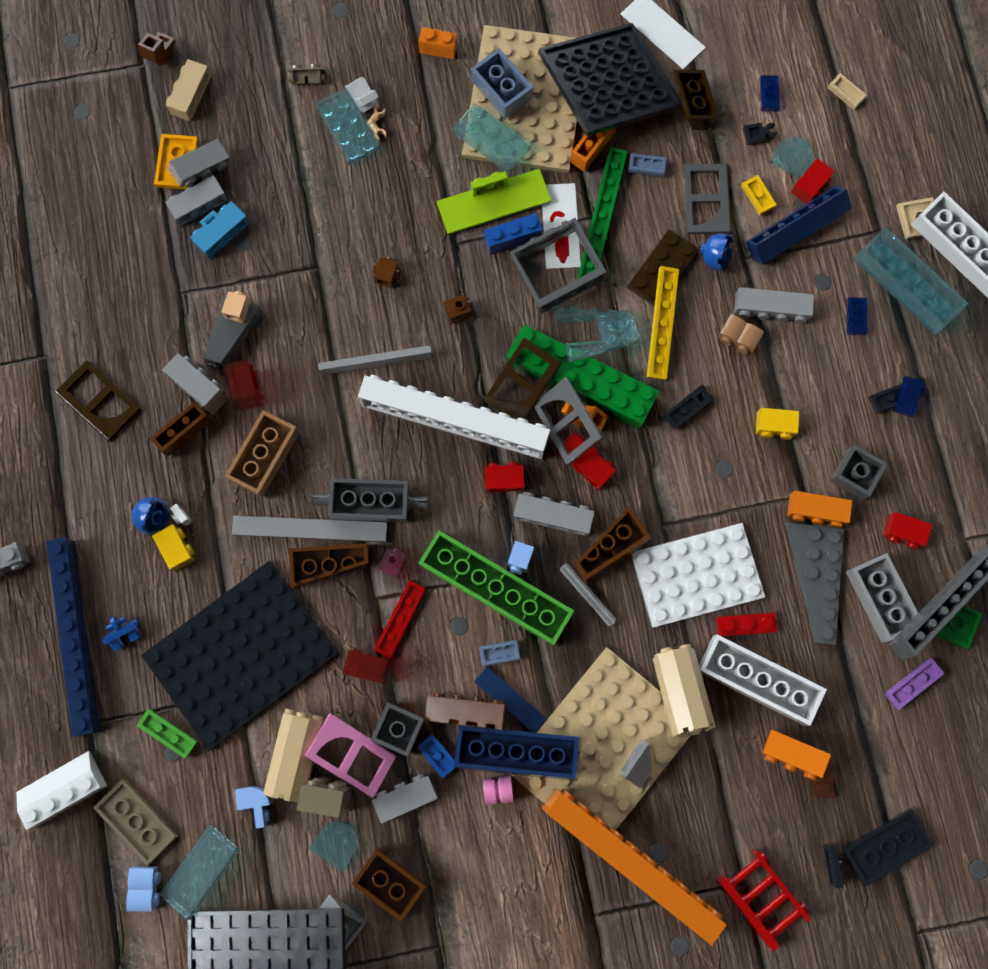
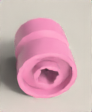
M502 776L498 780L494 778L482 779L485 805L497 804L499 800L502 803L513 802L511 776Z

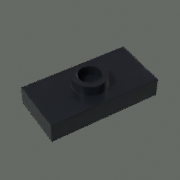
M832 843L823 844L830 885L835 888H844L841 875L843 864L841 859L838 858L836 845Z

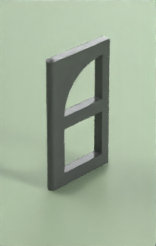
M684 164L687 234L731 233L727 164ZM690 173H718L719 194H691ZM720 203L719 211L714 218L706 223L693 225L692 204Z
M568 377L561 380L535 403L534 408L543 424L547 426V429H550L549 434L566 465L570 466L603 440L601 433ZM556 401H566L571 404L574 410L553 426L544 407ZM580 418L590 438L569 454L559 434Z

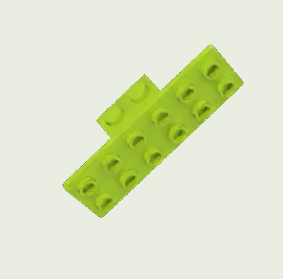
M540 169L508 178L506 171L501 173L495 172L485 178L479 177L470 182V191L438 200L437 206L447 234L450 235L550 203L551 198Z

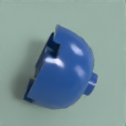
M718 233L702 244L700 253L703 254L705 265L713 270L724 272L723 268H727L733 248L729 247L730 242L733 243L732 235Z
M146 497L139 500L132 510V523L134 527L148 536H152L159 530L165 529L170 517V510H167L166 504L169 505L168 502L157 497Z

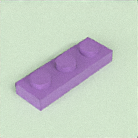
M928 658L885 692L884 695L896 710H900L940 678L944 672L932 658Z

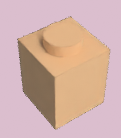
M228 291L221 311L225 319L244 323L250 305L246 294L235 291V293Z

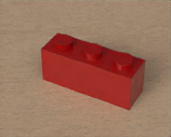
M572 433L563 444L570 454L586 440L581 435ZM593 447L572 463L571 466L599 491L614 475L616 470L613 469L614 465L607 459L603 460L599 456V451ZM557 449V454H558L560 457H562L561 454H560V452H559L558 449Z

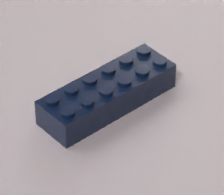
M459 726L454 767L462 770L578 781L582 740L580 737Z

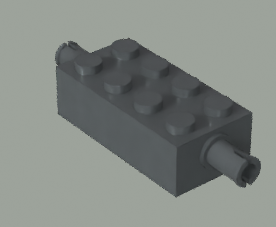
M330 478L329 494L312 493L311 505H328V517L330 520L408 523V510L410 508L427 509L428 497H410L408 481Z

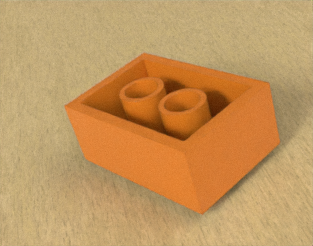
M772 729L762 752V755L765 756L764 760L776 764L777 761L785 764V769L794 773L797 770L804 773L803 777L812 781L823 778L831 754Z

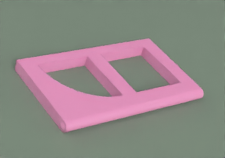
M330 713L306 752L305 757L370 798H373L396 755L380 744L371 741L369 737ZM340 737L353 740L354 742L339 768L316 755L319 749L330 740ZM362 746L383 759L369 787L346 774Z

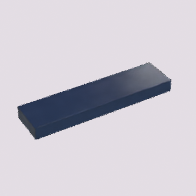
M488 667L474 681L494 700L504 701V705H508V712L531 732L536 733L547 719Z

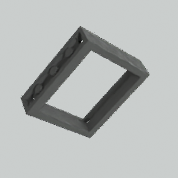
M576 217L569 221L565 220L562 225L556 228L548 229L545 234L533 237L528 243L519 245L517 249L510 252L511 258L541 314L608 279L605 268ZM575 232L596 270L540 299L520 261Z

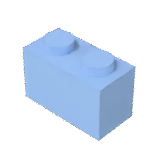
M515 541L507 564V568L510 569L511 573L516 575L526 574L533 553V546Z

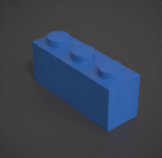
M537 213L485 229L484 240L489 254L492 255L528 243L533 237L541 236L543 229Z

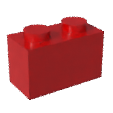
M817 158L795 184L791 193L807 204L822 194L820 190L823 186L825 188L829 186L833 180L831 176L834 170Z
M510 462L505 466H500L499 463H491L485 466L486 493L524 491L523 465H519L518 462Z
M893 512L888 515L882 537L888 538L889 542L900 544L901 542L907 544V547L910 549L919 550L927 546L932 524Z

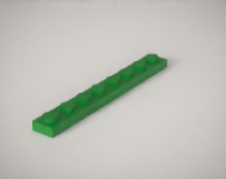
M614 147L609 148L587 237L600 261L627 155V150ZM585 249L577 279L596 270Z

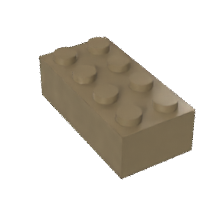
M324 777L308 780L307 783L301 785L297 811L339 818L349 811L353 786H349L347 782L340 780L330 783L329 779Z

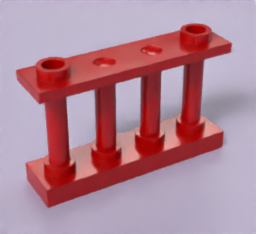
M753 849L751 853L756 858L733 878L729 877L727 879L722 875L717 881L765 944L774 952L780 947L776 942L777 936L799 917H802L807 922L811 918L807 915L809 913L807 907L802 902L798 903L767 864L769 862L767 856L762 851L759 853ZM762 866L769 876L746 895L742 894L740 896L736 890L738 888L737 885ZM775 882L782 893L759 912H753L749 907L751 901ZM788 899L795 910L774 928L767 930L762 924L765 922L764 919Z

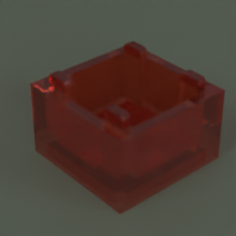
M247 359L225 365L233 401L241 411L262 406V400H265L264 395L261 396L256 378V375L259 374L258 370H254L253 363H249Z
M354 647L353 651H348L343 674L381 684L386 683L391 661L387 660L388 656L382 654V657L379 658L360 653L361 649Z

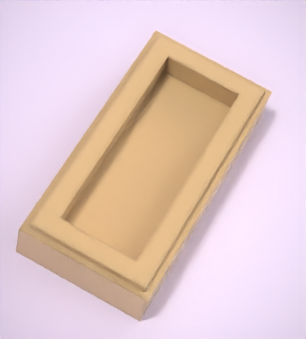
M841 73L827 87L853 110L868 96Z

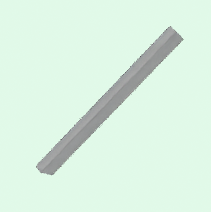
M233 515L232 535L386 542L387 522Z

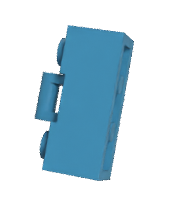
M231 201L223 205L218 214L213 210L200 221L202 227L196 229L190 238L195 246L210 259L250 223L246 215Z

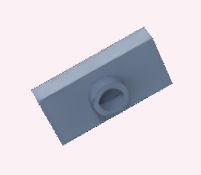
M631 153L628 173L664 177L667 158Z
M518 640L479 647L482 667L521 660Z

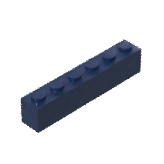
M839 186L832 187L747 240L746 243L752 260L762 265L766 264L777 255L783 254L788 248L799 244L807 236L813 235L820 228L829 225L831 221L845 215L847 211L852 209L847 189Z

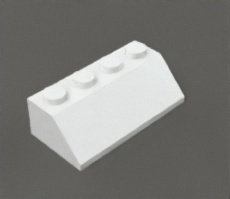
M88 751L16 792L17 812L26 830L40 826L107 787L91 752Z

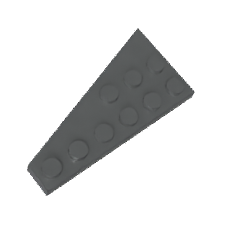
M786 522L784 525L788 532V541L792 548L793 561L800 588L803 592L804 604L807 608L814 643L836 645L844 529Z

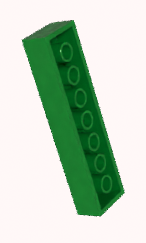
M523 324L506 356V363H508L525 337L562 362L549 385L554 387L565 377H568L581 401L591 406H596L600 410L638 429L641 428L659 393L658 390ZM526 348L523 349L513 367L539 380L549 366L547 362Z

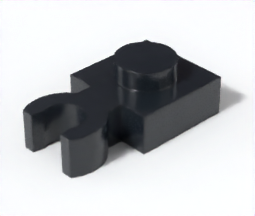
M762 122L744 125L743 133L746 145L762 143L765 141V137L769 139L775 138L777 132L769 131V129L774 128L775 123H768L766 127L762 126Z

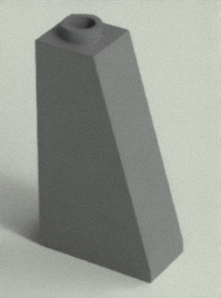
M223 296L203 355V360L207 363L208 367L218 369V367L226 368L261 317L263 311L259 305L250 303L244 323L225 319L221 313L226 300V296Z

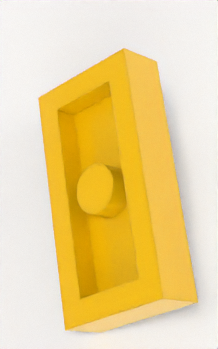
M759 175L742 183V189L759 216L776 207L777 204Z

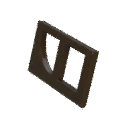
M524 337L483 401L499 412L508 414L512 419H526L562 362ZM524 348L549 364L536 385L511 369ZM506 376L531 392L527 398L518 402H504L493 397Z
M87 360L55 391L66 404L108 442L141 410ZM90 370L106 386L84 407L68 391ZM112 392L130 407L124 413L111 418H101L92 414Z

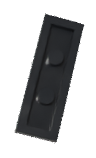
M921 376L870 395L868 398L875 414L924 397L930 392Z

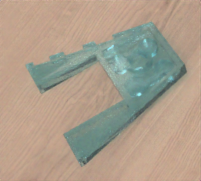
M557 305L554 309L558 323L594 320L601 340L566 343L565 349L569 362L637 344L640 341V335L631 312L616 310L598 312L594 308L585 311L578 310V307L572 306L569 309L560 308V305Z

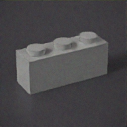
M216 139L171 160L168 169L179 187L184 185L190 186L201 177L202 179L207 178L215 170L221 171L225 169L230 157L219 140Z
M213 175L204 178L195 186L188 187L184 192L171 196L165 203L181 227L228 200Z
M422 773L412 778L414 782L406 785L404 781L395 785V790L387 793V790H383L375 794L376 798L372 800L380 823L382 824L438 799L430 776H424Z

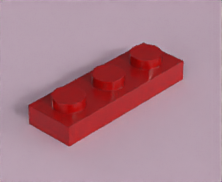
M776 613L716 617L717 634L721 637L778 632Z

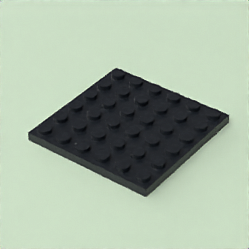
M633 23L539 48L538 54L586 136L677 110L683 105L680 97Z

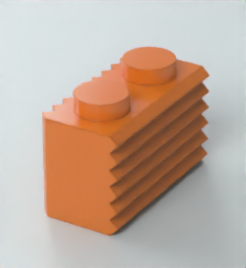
M422 27L419 37L420 53L455 59L457 50L456 32Z

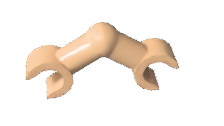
M379 104L374 107V114L367 121V125L374 132L375 140L380 143L378 135L383 134L386 138V131L380 129L376 122L379 118L385 116L386 109L384 108L382 112H377L379 109Z

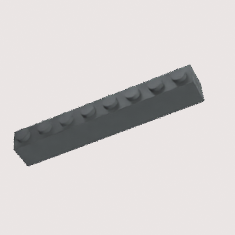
M988 546L980 548L888 644L901 660L917 656L988 580Z

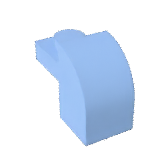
M257 786L236 789L237 810L254 808L256 828L268 826L270 812L269 809H266V806L273 804L272 797L264 795V789Z

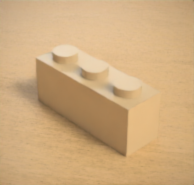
M187 59L185 65L181 68L178 80L174 83L171 96H168L166 100V107L171 115L191 121L212 76L208 66Z

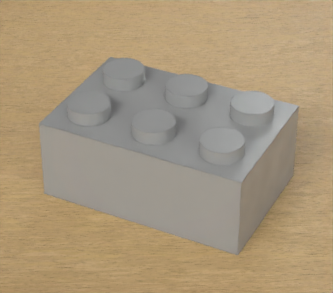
M177 353L162 369L176 385L213 416L228 400L225 396L226 391L214 379L212 380L203 369L198 368L186 355L182 357Z

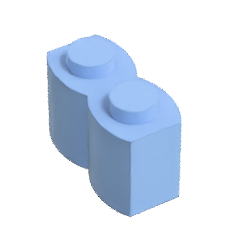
M133 866L129 868L127 911L152 912L159 905L160 894L157 893V885L161 882V872H158V867Z

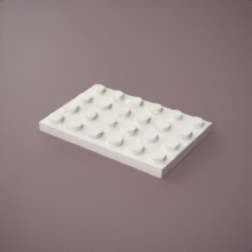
M742 523L638 550L631 555L652 628L765 598Z

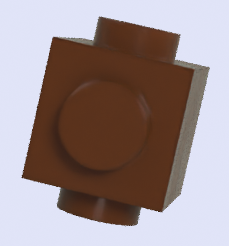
M380 257L379 262H375L373 267L375 284L393 288L395 280H398L401 274V269H399L398 262L395 259Z
M465 294L444 301V308L450 324L472 317L471 310H474L471 300L466 299Z

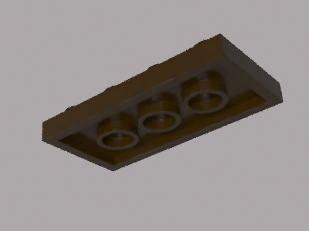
M668 229L628 284L627 289L655 307L659 267L665 266L679 269V279L698 253L699 248Z

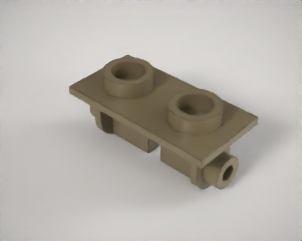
M319 64L309 65L310 68H302V65H292V68H287V71L291 73V75H288V81L292 84H305V77H308L309 84H321L325 82V75L321 74L325 69L320 67Z

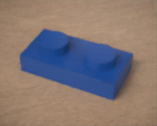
M431 734L417 746L442 778L455 768V760L434 734Z

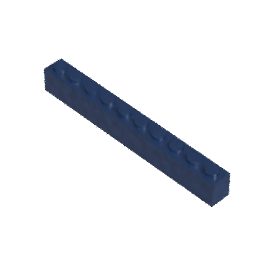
M66 537L46 541L72 737L100 733L74 540Z

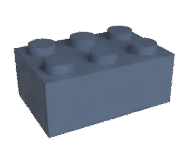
M500 48L471 68V81L504 119L533 99L534 87Z

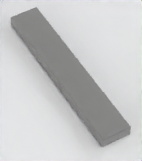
M430 346L322 362L318 364L321 375L428 359L432 358Z

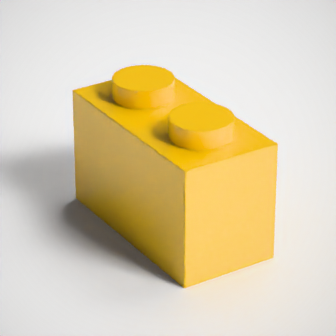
M760 408L757 412L756 434L761 435V437L772 438L773 436H780V439L790 440L798 434L799 411Z
M172 524L152 535L170 570L175 572L195 561L193 557L195 552L190 544H186L184 540L186 535L181 527L178 528Z

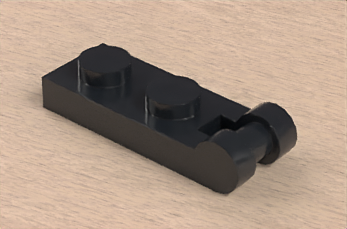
M703 384L663 414L662 417L674 431L715 399L712 394L709 395L707 393V388ZM700 395L703 398V401L700 402L697 396Z

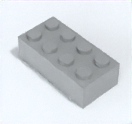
M888 553L846 571L881 643L893 640L918 614Z

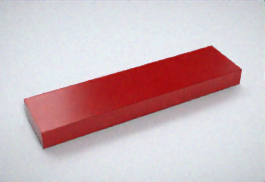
M410 580L408 581L374 651L392 659L427 588Z

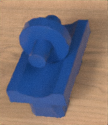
M116 616L110 617L111 624L107 625L106 629L108 631L115 630L105 635L102 641L104 645L109 644L116 651L125 645L121 639L122 635L126 634L131 642L140 638L141 633L138 628L139 622L137 618L121 626V624L127 622L125 617L117 619Z

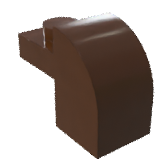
M158 32L156 36L146 33L138 43L140 56L158 65L165 64L167 62L166 55L176 44L175 38Z

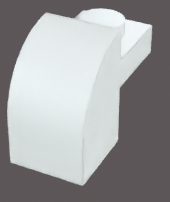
M360 77L345 86L361 112L364 113L378 104L376 91L370 89L364 77Z

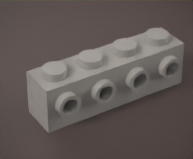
M14 542L0 548V577L10 571L22 569L25 565L31 563L25 545Z

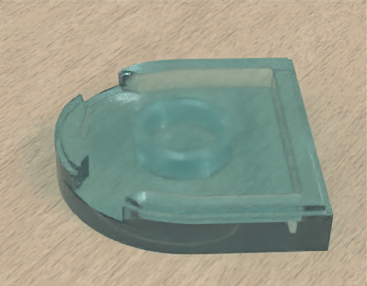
M788 137L779 143L769 163L801 178L812 160L813 151L810 144L803 138Z
M334 821L327 824L320 831L309 849L342 872L357 850L358 836L354 828L348 823Z

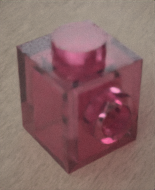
M395 547L392 550L387 548L378 570L381 573L398 579L407 559L406 555L403 554L404 551Z

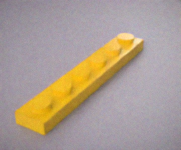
M659 267L646 378L667 380L679 269Z

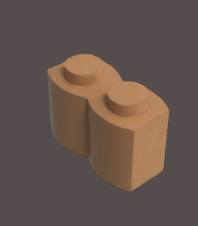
M731 314L718 337L725 345H734L738 348L739 352L752 354L764 331Z

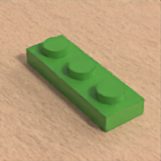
M147 709L136 725L184 759L189 757L199 742L151 709Z

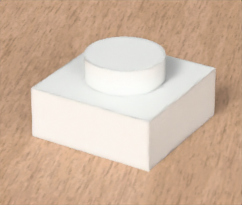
M178 504L170 508L174 513L171 516L178 524L182 523L187 526L192 522Z

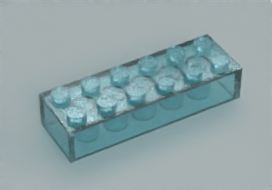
M886 226L854 258L865 271L934 335L940 332L969 304Z

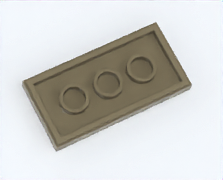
M126 778L119 781L93 807L147 867L179 836Z

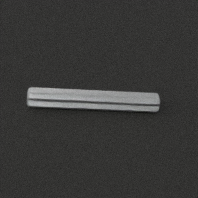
M565 563L560 568V571L609 627L617 621L616 618L571 566Z

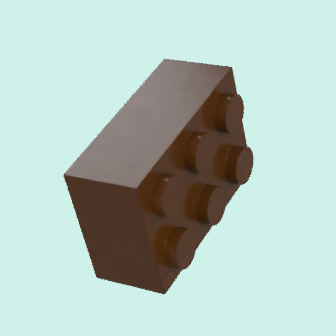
M378 846L352 882V885L402 922L426 888L427 883Z

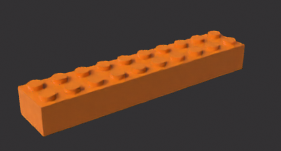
M555 788L541 807L546 814L711 946L714 944L726 927V924L721 920L723 916L694 892H690V889L675 878L672 881L674 877L660 865L656 868L657 863L644 852L640 855L641 850L629 840L623 842L624 837L614 828L610 827L608 830L606 828L608 824L596 814L592 817L590 815L592 811L580 801L577 804L573 802L576 798L565 789L560 791Z

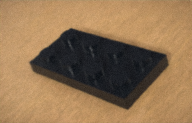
M908 808L841 848L862 886L866 887L934 845L913 810Z

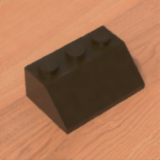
M674 70L673 75L690 126L693 130H708L719 119V115L705 70Z

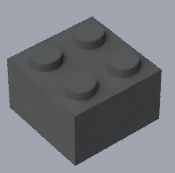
M854 444L847 449L829 481L859 499L865 500L872 494L888 463Z
M387 702L371 741L408 757L425 718Z

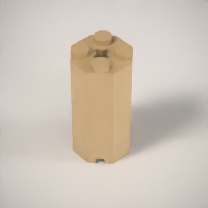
M691 644L682 645L679 649L674 650L672 647L661 649V653L654 655L653 663L673 737L676 738L678 736V738L697 735L700 734L703 728L705 732L714 729L716 725L695 649L691 648Z
M285 709L263 792L264 795L277 799L278 797L283 798L285 801L298 802L301 785L311 779L315 763L305 757V754L325 722V717Z

